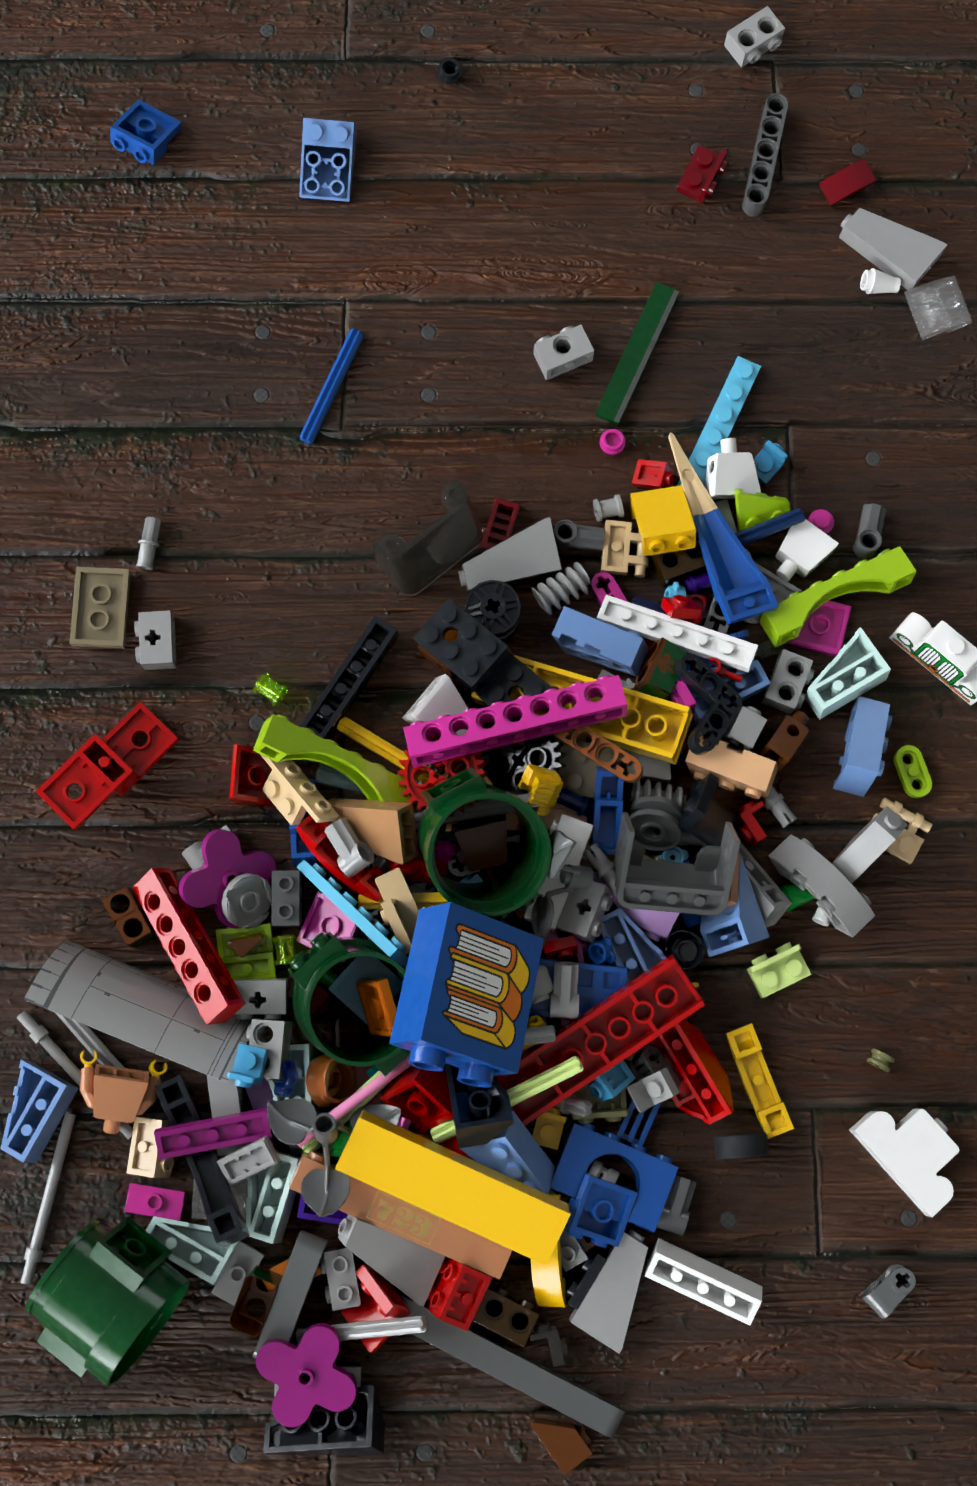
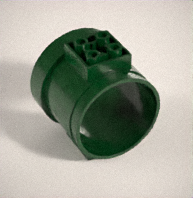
M472 767L422 792L428 806L423 813L419 825V847L431 881L448 902L500 921L505 919L509 912L518 908L528 907L534 902L536 897L540 896L538 891L543 885L550 868L551 841L542 819L527 803L509 792L484 783L481 775ZM481 799L499 800L512 805L520 824V842L513 860L500 874L479 883H461L439 873L435 862V842L442 824L452 812L464 804Z
M330 931L327 934L321 932L310 942L312 948L305 954L302 951L299 952L289 962L291 967L288 971L294 978L292 1008L295 1019L309 1042L330 1058L350 1066L363 1067L375 1065L386 1077L411 1051L389 1044L391 1038L389 1036L384 1037L371 1046L360 1049H344L333 1046L314 1032L310 1020V1001L314 988L324 973L343 960L359 956L384 960L395 969L401 984H403L406 968H402L372 940L354 936L336 938Z
M99 1217L82 1229L49 1266L32 1291L26 1303L25 1311L35 1316L39 1323L45 1327L37 1340L39 1344L80 1378L89 1371L103 1384L110 1387L133 1366L157 1337L183 1300L191 1281L169 1263H166L172 1252L132 1219L126 1217L116 1227L112 1228L107 1224L106 1220Z

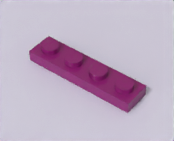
M267 1107L158 1128L154 1131L159 1160L254 1142L266 1135L269 1138L273 1136L268 1121Z

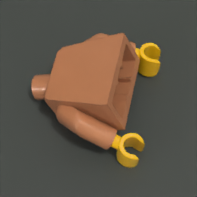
M95 1050L94 1059L87 1062L84 1060L85 1051L81 1052L80 1059L84 1064V1068L81 1069L80 1092L87 1107L93 1109V1116L97 1119H104V1132L109 1134L119 1133L121 1122L133 1123L136 1115L144 1114L156 1101L158 1094L155 1086L161 1084V1079L159 1078L167 1070L166 1062L163 1064L162 1071L157 1072L154 1069L155 1059L150 1063L148 1072L96 1064L98 1055Z

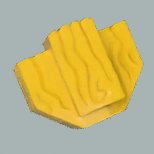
M528 764L524 769L518 787L527 790L528 794L531 793L528 800L529 803L538 806L536 813L539 816L549 815L550 808L555 806L564 783L556 771Z

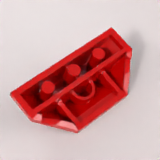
M684 1019L650 1042L651 1046L658 1048L662 1053L663 1058L680 1080V1088L678 1089L680 1093L671 1097L678 1109L702 1119L703 1122L709 1125L734 1112L729 1078L698 1028Z

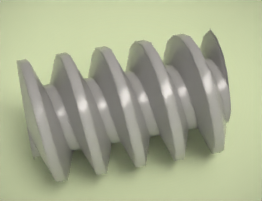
M575 562L573 569L566 567L564 574L558 572L555 575V579L552 577L547 578V586L540 582L537 585L538 591L534 588L531 589L540 607L549 615H552V605L560 610L561 600L569 605L570 595L577 600L579 599V590L587 595V585H591V582L581 564Z
M639 779L632 784L631 798L628 806L640 797L653 795L670 799L683 810L687 792L683 795L682 787L678 786L673 793L672 785L667 784L664 790H662L661 782H656L652 788L649 779H646L641 786Z

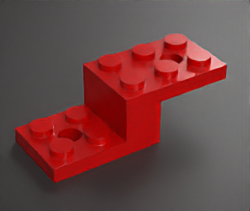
M140 701L102 739L97 734H94L35 792L76 831L115 792L122 797L179 739ZM139 733H145L148 736L147 743L140 747L135 746L134 737ZM73 785H81L83 790L82 795L77 799H71L68 794L70 787Z

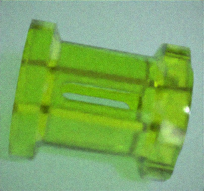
M267 672L258 679L253 688V693H260L272 701L271 704L274 707L282 701L288 691V686H281L272 680Z
M295 934L271 938V942L275 944L277 960L274 961L275 966L289 965V962L296 956L294 947Z

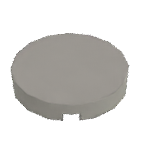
M245 873L229 882L223 893L222 910L230 923L237 927L250 929L261 924L270 913L268 910L270 905L272 906V887L266 879L256 874Z

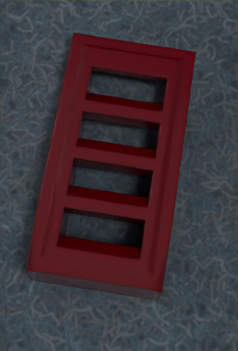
M495 497L481 548L489 550L497 545L488 542L489 537L502 541L511 537L521 504ZM498 507L513 511L512 516L497 512ZM495 517L510 521L509 526L494 522ZM492 527L507 531L506 536L491 532Z

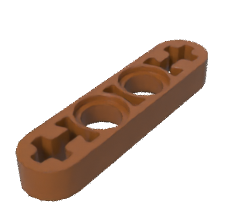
M586 726L578 728L572 737L566 731L553 734L559 740L627 783H634L642 777V764L635 757ZM584 733L590 734L592 737L591 744L586 748L579 747L577 744L578 737ZM605 748H611L615 752V756L610 762H603L600 759V753ZM621 755L625 756L621 761L626 765L631 766L633 763L635 764L636 773L634 775L630 773L628 776H625L626 771L617 765Z

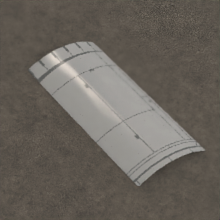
M69 940L62 943L51 954L24 997V1000L225 1083L229 1079L227 1078L228 1072L233 1071L239 1043H247V1028L252 1022V1019H236L237 1014H234L225 1023L206 1025L186 988Z

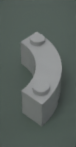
M790 835L768 855L780 875L790 880L802 891L807 889L810 894L819 899L816 904L829 918L835 929L853 938L875 916L869 906L871 904L869 898L862 892H858L834 865L814 849L807 839L802 838L800 840Z

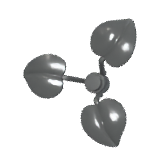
M554 830L550 835L551 863L547 876L550 879H555L560 873V882L565 884V887L547 891L545 896L539 894L540 896L536 898L531 914L534 935L544 939L543 946H547L546 938L554 917V904L551 897L565 892L573 893L574 888L589 889L593 882V870L591 867L565 864L576 842L559 830Z
M292 1098L281 1101H268V1121L278 1140L285 1144L297 1145L305 1139L306 1133H314L317 1141L322 1144L325 1170L314 1169L310 1171L301 1183V1194L305 1203L318 1216L326 1217L333 1214L345 1203L350 1192V1181L347 1174L336 1169L331 1170L329 1144L337 1139L338 1130L348 1135H351L352 1130L343 1126L341 1121L336 1122L335 1118L329 1113L317 1115L314 1106L307 1100ZM386 1104L367 1105L353 1113L350 1118V1124L354 1128L362 1110L398 1126L401 1109Z

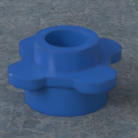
M608 936L603 937L601 940L595 938L593 943H589L588 956L590 960L595 964H603L604 962L612 964L615 962L616 955L613 953L612 940Z

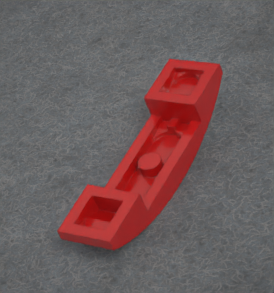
M311 815L305 818L296 827V830L317 860L349 888L378 902L382 895L376 885L375 878L385 873L375 865L371 870L368 867L364 868L353 877L345 875L338 866L337 859L339 855L324 832L325 828L330 824L327 822L317 823Z

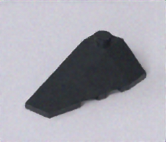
M445 1063L458 1149L488 1144L514 1123L507 1091L505 1088H502L496 1076L493 1077L492 1087L489 1088L461 1083L457 1080L459 1068Z
M357 1387V1394L352 1405L343 1411L334 1412L320 1405H314L308 1419L297 1427H286L276 1419L265 1423L263 1453L266 1455L384 1454L385 1422L376 1387Z

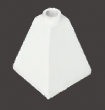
M444 674L436 677L402 719L411 724L416 721L427 722L436 720L441 715L448 714L452 716L463 713L468 707L450 677ZM461 729L456 733L457 735H463L468 730Z

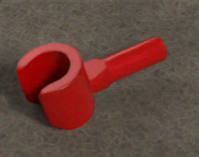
M710 658L708 660L710 664L718 667L714 670L718 676H725L741 682L743 676L722 668L718 659Z

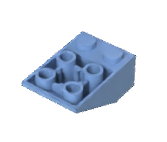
M303 118L300 198L350 202L357 123Z
M739 859L738 904L726 907L718 915H701L700 932L709 957L769 938L742 859Z

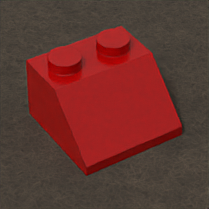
M410 1066L387 1084L380 1097L387 1105L400 1108L401 1116L411 1120L410 1126L419 1134L453 1118L445 1071H429Z

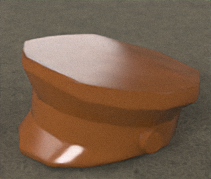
M324 1053L310 1061L305 1082L311 1100L318 1107L329 1108L337 1107L351 1096L354 1090L355 1077L350 1065L337 1062Z

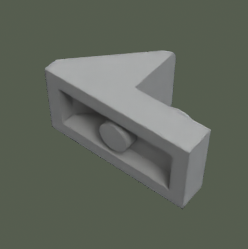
M667 1067L626 1087L639 1113L680 1093Z

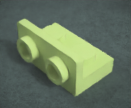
M789 942L776 948V955L768 958L764 954L751 961L753 966L747 968V971L761 999L812 975L799 951L802 949L800 944L792 947Z

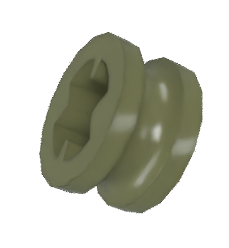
M872 1048L870 1051L872 1057L867 1058L866 1061L883 1071L890 1072L889 1064L894 1063L895 1059L886 1053Z

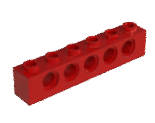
M151 868L132 887L137 901L146 913L150 925L157 933L162 947L169 955L176 972L180 975L188 994L192 997L206 1025L225 1023L246 1002L192 906L186 904L181 899L179 883L170 868Z

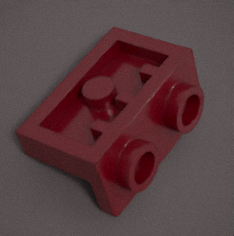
M698 145L677 185L676 191L704 203L707 195L712 196L718 182L715 180L718 174L723 175L729 161L725 160L728 150L723 149L718 154Z

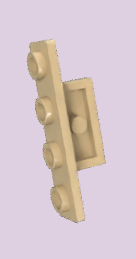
M261 755L272 768L262 790L290 825H299L306 811L317 823L337 820L339 816L293 760L275 762Z
M395 868L375 878L376 885L384 902L380 903L383 908L380 914L387 927L391 925L395 934L394 937L406 947L403 953L409 955L419 908L401 869Z

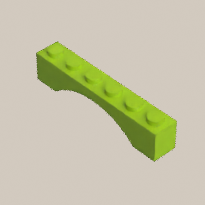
M900 546L892 550L885 549L875 558L869 561L864 559L848 571H838L827 581H817L809 589L801 593L796 591L790 594L786 600L778 603L779 607L776 610L762 614L759 623L776 648L797 638L810 615L827 601L847 593L860 591L890 594L911 584L917 571Z
M273 714L262 725L253 751L275 762L304 759L333 767L354 782L368 800L408 803L411 796L405 798L402 792L406 788L398 785V782L405 778L386 770L379 763H372L363 759L357 752L347 751L339 747L333 740L323 739L315 735L309 728L299 727L291 723L285 716Z

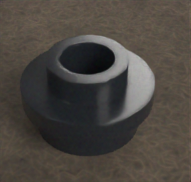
M453 58L443 60L438 66L439 79L446 84L458 82L462 77V66ZM448 71H453L454 73H453V74H447L446 72H448Z

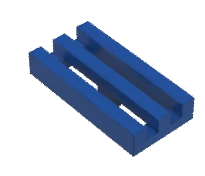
M631 1099L627 1108L628 1116L623 1117L616 1135L628 1142L643 1146L661 1102L652 1106L639 1138L635 1139L634 1136L645 1111L642 1113L638 1112L629 1135L625 1134L624 1131L635 1108V1104Z

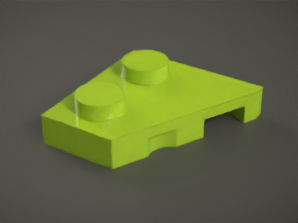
M739 488L734 489L738 532L790 512V502L785 497H770L764 493L756 492V494H751Z

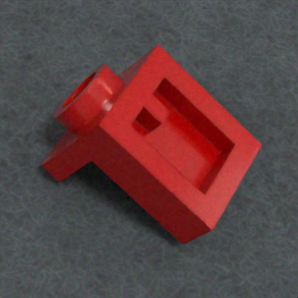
M638 459L632 484L636 488L646 489L673 487L676 476L667 462Z

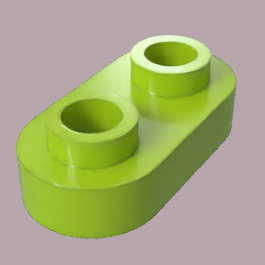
M912 745L901 747L896 751L893 761L903 789L908 796L921 798L927 795L932 788V780L922 753ZM903 756H908L911 760V763L905 764L903 762ZM913 781L919 782V790L913 788Z

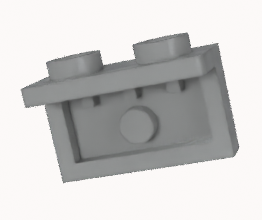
M335 1247L326 1249L323 1252L324 1257L321 1258L320 1264L322 1274H327L329 1286H325L327 1304H332L333 1311L360 1306L361 1299L357 1275L355 1274L353 1252L348 1248L337 1249Z

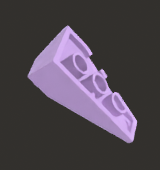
M593 871V881L608 887L603 879L597 877L596 874L598 872ZM612 892L613 902L611 906L616 910L621 908L645 932L644 934L649 940L659 942L660 939L665 940L668 937L679 913L625 908L620 905Z

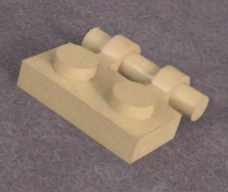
M605 521V538L600 572L627 575L628 566H634V576L638 578L645 577V570L649 566V558L643 555L640 531L638 533L631 532L632 522ZM630 543L637 545L636 556L629 555Z
M884 798L880 807L884 809L888 806L901 819L909 823L907 829H904L885 851L911 864L924 842V839L915 835L917 829L919 828L928 833L933 824L925 820L924 816L920 813L914 814L903 808V804L896 800L892 802Z

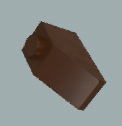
M536 1417L529 1421L530 1427L564 1475L593 1454L589 1446L593 1442L584 1428L578 1431L573 1423Z

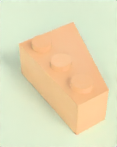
M701 736V737H700V742H699V744H700L701 746H704V745H703L704 739H702L703 736ZM721 740L711 751L704 755H696L689 749L685 762L691 775H694L693 778L695 780H703L709 773H712L719 778L718 786L725 790L734 791L736 788L745 791L744 794L754 799H760L761 796L768 798L778 770L776 761L745 749L742 752L727 747L728 743Z

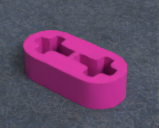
M600 572L593 577L591 591L600 606H602L606 595L627 601L611 574ZM601 579L602 582L607 581L609 583L607 585L609 594H606L603 588H597L598 580Z

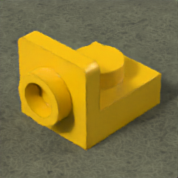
M551 1108L536 1118L532 1136L540 1146L558 1150L564 1123L567 1117L561 1116L562 1112L559 1109Z

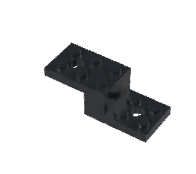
M450 598L443 603L413 637L415 642L453 672L461 684L488 706L500 701H514L510 699V693L515 688H522L524 695L531 696L553 689L519 661L504 642ZM449 630H457L458 637L454 641L448 642L445 640V634ZM514 716L509 721L517 722L521 717Z

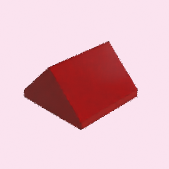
M235 744L229 799L234 804L275 806L262 790L272 768L259 753L253 751V747Z

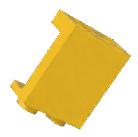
M682 485L630 493L632 519L637 521L642 538L644 556L695 548L696 527Z

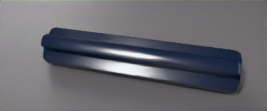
M797 508L737 532L735 535L744 546L804 522L805 515L801 508Z

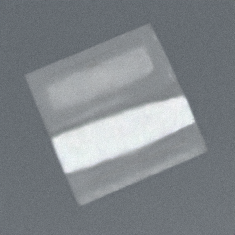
M955 276L935 280L904 292L922 341L946 330L949 333L972 323Z

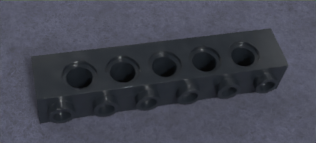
M377 616L373 617L299 727L309 728L315 735L323 739H330L339 721L346 716L399 638L396 628ZM304 759L298 760L309 768L315 762Z

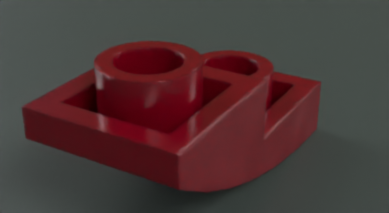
M862 159L818 184L832 207L848 196L855 195L877 180L866 160Z

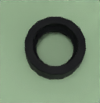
M767 1133L714 1136L716 1159L769 1156Z

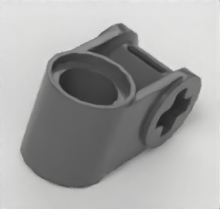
M651 1045L646 1046L642 1050L641 1055L633 1057L631 1062L628 1061L627 1066L637 1081L667 1067L677 1088H680V1080L677 1074L673 1072L658 1048Z
M893 1264L866 1288L861 1298L884 1319L913 1290L916 1283L915 1276L912 1271L903 1265ZM898 1273L903 1275L902 1277L905 1280L903 1284L897 1282L898 1280L895 1276Z

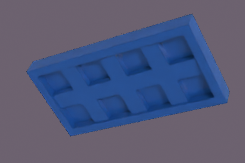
M540 958L539 965L547 967L553 983L554 962L564 960ZM565 961L579 964L577 994H579L578 1016L626 985L627 967ZM550 998L532 1004L529 1015L549 1017Z

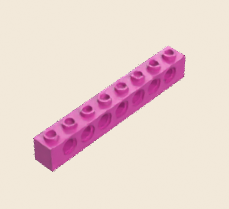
M606 675L588 683L577 682L567 688H553L534 696L523 695L517 698V700L510 702H495L489 707L481 709L470 708L463 713L452 716L448 714L441 715L436 720L427 722L416 721L410 724V726L403 727L409 756L413 768L625 717L628 716V710L619 675ZM593 697L602 698V700L599 702L590 701V699ZM568 703H572L575 705L571 709L563 708V706ZM540 710L548 711L545 715L536 714ZM514 716L521 717L517 722L509 721ZM486 723H494V726L491 728H483V725ZM461 729L468 730L463 735H456V732ZM433 736H440V739L435 742L429 741Z

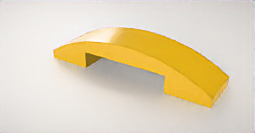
M752 1023L726 1033L741 1080L764 1133H767V1139L794 1129L761 1052L762 1047Z
M548 1194L561 1200V1194ZM559 1238L547 1265L531 1259L533 1287L538 1306L561 1308L567 1306L565 1278H562Z

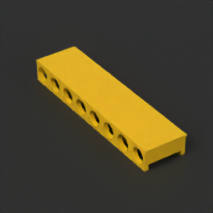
M514 655L552 688L563 689L577 682L588 683L597 680ZM622 687L627 702L628 716L586 726L621 749L676 765L693 714L688 706ZM522 688L513 689L510 693V699L517 700V698L524 695V690ZM472 693L471 698L475 704L489 707ZM593 697L590 699L591 702H599L602 700V698L600 697ZM572 703L565 704L563 708L571 709L575 705ZM540 710L536 714L545 715L548 711ZM571 729L567 730L566 732L573 734L575 731ZM584 733L580 735L592 739L590 734Z
M362 1110L335 1167L336 1170L544 1265H547L571 1215L568 1203Z

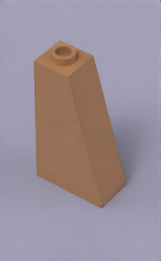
M343 798L327 800L339 815L336 821L346 818L359 841L366 843L374 854L398 864H405L419 856L413 803ZM329 821V822H327V823H329V824L331 825L332 823H334V822H336V821Z

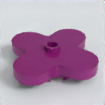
M216 829L208 833L202 842L201 851L204 860L202 866L187 872L182 877L179 883V895L186 904L195 908H203L214 904L217 918L222 924L230 928H241L230 923L223 914L222 898L226 887L235 877L245 873L259 875L270 884L272 882V871H276V864L269 854L262 851L254 850L242 854L240 842L235 834L227 830Z
M316 1323L306 1330L300 1344L294 1345L286 1340L275 1338L265 1342L258 1351L256 1367L259 1373L265 1379L279 1386L272 1403V1412L280 1424L286 1427L302 1425L308 1419L316 1404L334 1412L346 1410L352 1405L357 1394V1383L351 1373L336 1366L335 1359L341 1347V1338L333 1326L327 1323ZM302 1373L309 1374L310 1378L305 1377Z

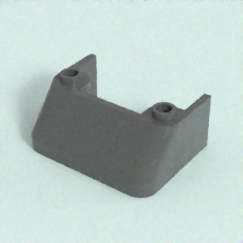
M622 812L615 849L616 896L621 906L629 909L700 915H718L725 910L741 842L731 822H725L721 846L710 845L703 847L696 856L695 864L643 860L644 850L641 843L634 839L635 831L628 812Z

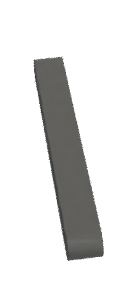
M398 1293L411 1310L407 1317L425 1316L427 1319V1330L423 1333H413L412 1335L610 1438L614 1437L626 1412L625 1409L470 1327L467 1332L439 1320L425 1306L418 1305L404 1293Z

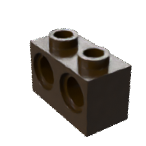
M697 536L696 546L693 550L700 554L699 558H691L688 555L687 551L691 549L652 555L651 561L662 587L682 581L687 578V575L695 576L707 571ZM670 558L675 562L676 566L672 568L664 565L663 560Z
M495 1284L494 1288L489 1286L473 1321L524 1347L539 1317V1312L535 1310L536 1304L522 1297L519 1301L509 1297L510 1291ZM492 1299L499 1300L503 1305L501 1311L497 1314H491L486 1309L487 1303ZM519 1312L526 1314L528 1317L527 1323L522 1327H516L512 1323V1317Z

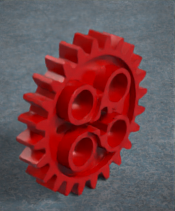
M433 736L429 741L435 742L440 739V736ZM404 750L408 759L399 760V763L405 769L397 771V774L405 779L399 781L398 785L406 788L402 795L405 798L411 796L408 803H413V806L418 803L416 810L422 813L428 806L422 792L447 780V778L438 776L434 770L426 766L413 768L409 752ZM481 752L431 763L439 771H446L450 777L457 775L454 770L460 763L467 764V769L472 767L482 778L487 776L485 771L479 770L486 765L484 760H477L482 755ZM423 773H428L429 780L424 784H418V777ZM473 802L467 803L468 805L473 806ZM462 805L458 809L460 812L464 813V807Z

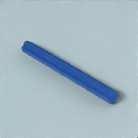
M352 328L348 333L300 434V440L304 443L312 444L363 339V333L360 330Z

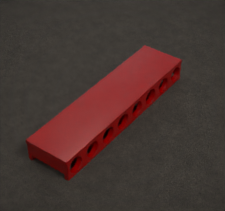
M671 954L578 1016V1019L572 1020L557 1030L554 1042L541 1043L521 1055L518 1074L496 1075V1078L502 1088H505L507 1091L574 1056L579 1057L584 1068L583 1071L511 1107L512 1111L515 1112L524 1126H526L705 1006L704 1000L673 954Z

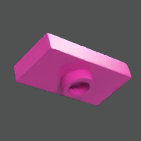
M130 1183L124 1212L180 1221L182 1219L186 1191Z

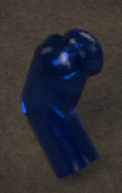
M286 1060L282 1063L284 1082H275L276 1087L273 1090L276 1096L286 1098L292 1095L299 1078L297 1067L293 1060Z

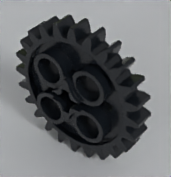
M551 734L526 740L521 749L519 742L489 749V754L482 756L483 759L488 760V764L482 767V769L489 770L490 773L487 777L489 780H493V786L515 796L528 794L527 790L518 787L524 769L528 764L554 770L561 778H564L559 772V768L566 767V764L560 762V759L564 758L566 753H560L558 750L564 744L562 742H555L556 737ZM542 752L544 754V761L540 765L538 756ZM508 758L509 768L505 770L504 762Z

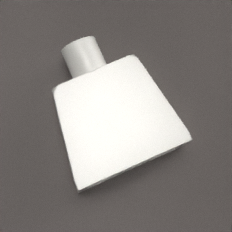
M736 438L720 440L721 453H716L707 460L705 488L711 498L735 499L734 489L737 488L742 489L746 493H761L752 454L750 452H737Z
M805 519L804 522L789 528L775 556L782 562L776 574L785 581H789L795 573L805 578L832 554L839 543Z

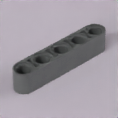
M779 93L771 94L767 98L760 120L742 202L743 211L751 217H756L763 213L770 192L788 109L787 98ZM761 153L768 154L769 157H765ZM756 176H762L764 179H758ZM751 198L758 199L760 202H754Z
M301 1229L254 1351L253 1358L256 1359L261 1346L268 1340L279 1338L290 1342L326 1248L327 1239Z

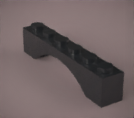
M181 1074L155 1086L164 1112L172 1126L204 1120L190 1084ZM216 1149L185 1155L197 1184L205 1216L216 1244L225 1248L250 1236L233 1191L217 1163L219 1156H217Z

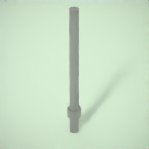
M26 1011L20 1013L17 1019L31 1033L29 1035L36 1044L40 1043L80 1087L81 1071L48 1036L49 1032L43 1025L39 1026ZM121 1122L120 1132L129 1140L132 1137L133 1127L129 1123Z
M65 1113L31 1244L30 1247L26 1248L24 1255L26 1263L21 1278V1283L32 1285L37 1262H41L43 1255L41 1247L72 1133L75 1114Z

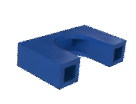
M572 1124L556 1162L550 1190L576 1199L590 1164L602 1155L617 1156L627 1162L633 1170L636 1179L635 1191L638 1192L627 1223L648 1232H655L679 1167L672 1165L673 1160L664 1155L657 1154L655 1158L646 1154L647 1149L638 1144L631 1143L630 1146L620 1143L621 1138L609 1132L601 1135L594 1132L595 1126L591 1124Z

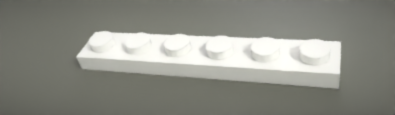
M608 595L605 596L597 615V620L611 624L626 632L633 631L639 633L643 638L655 642L663 637L688 653L706 659L716 658L721 664L748 673L758 650V645L678 618H670L669 615Z

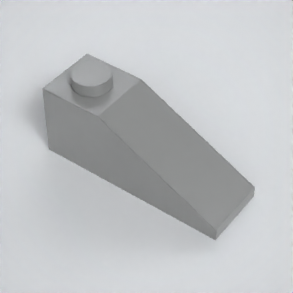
M740 844L738 851L740 852L739 859H742L765 925L766 927L775 925L792 903L743 844Z

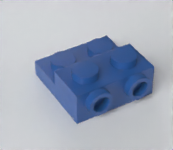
M138 99L111 125L110 142L116 150L120 152L126 150L133 154L140 163L148 162L154 165L167 152V145L181 130L182 122Z
M585 1173L576 1199L571 1197L569 1201V1212L571 1215L565 1225V1228L568 1229L566 1233L581 1240L583 1236L592 1238L590 1242L603 1248H607L608 1244L618 1247L638 1192Z

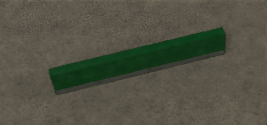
M656 282L596 410L595 417L619 426L680 291Z

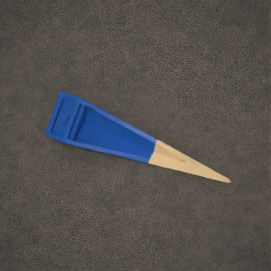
M670 432L669 442L696 527L697 538L712 590L727 625L776 610L779 605L769 581L750 557L717 508L676 437Z

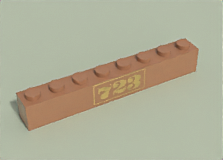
M311 1151L310 1154L303 1152L289 1183V1189L301 1194L303 1178L314 1169L325 1170L324 1155L316 1151ZM330 1163L331 1170H335L336 1165ZM348 1175L350 1192L345 1203L338 1210L497 1279L501 1278L512 1253L511 1249Z

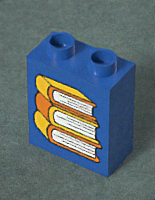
M452 902L419 909L389 1044L411 1051L408 1063L414 1067L429 1071H443L445 1063L458 1067L457 1080L471 1086L489 1088L492 1087L493 1077L496 1075L518 1074L544 939Z

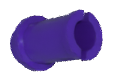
M708 572L696 576L690 574L687 575L686 579H683V586L687 594H697V591L712 587Z

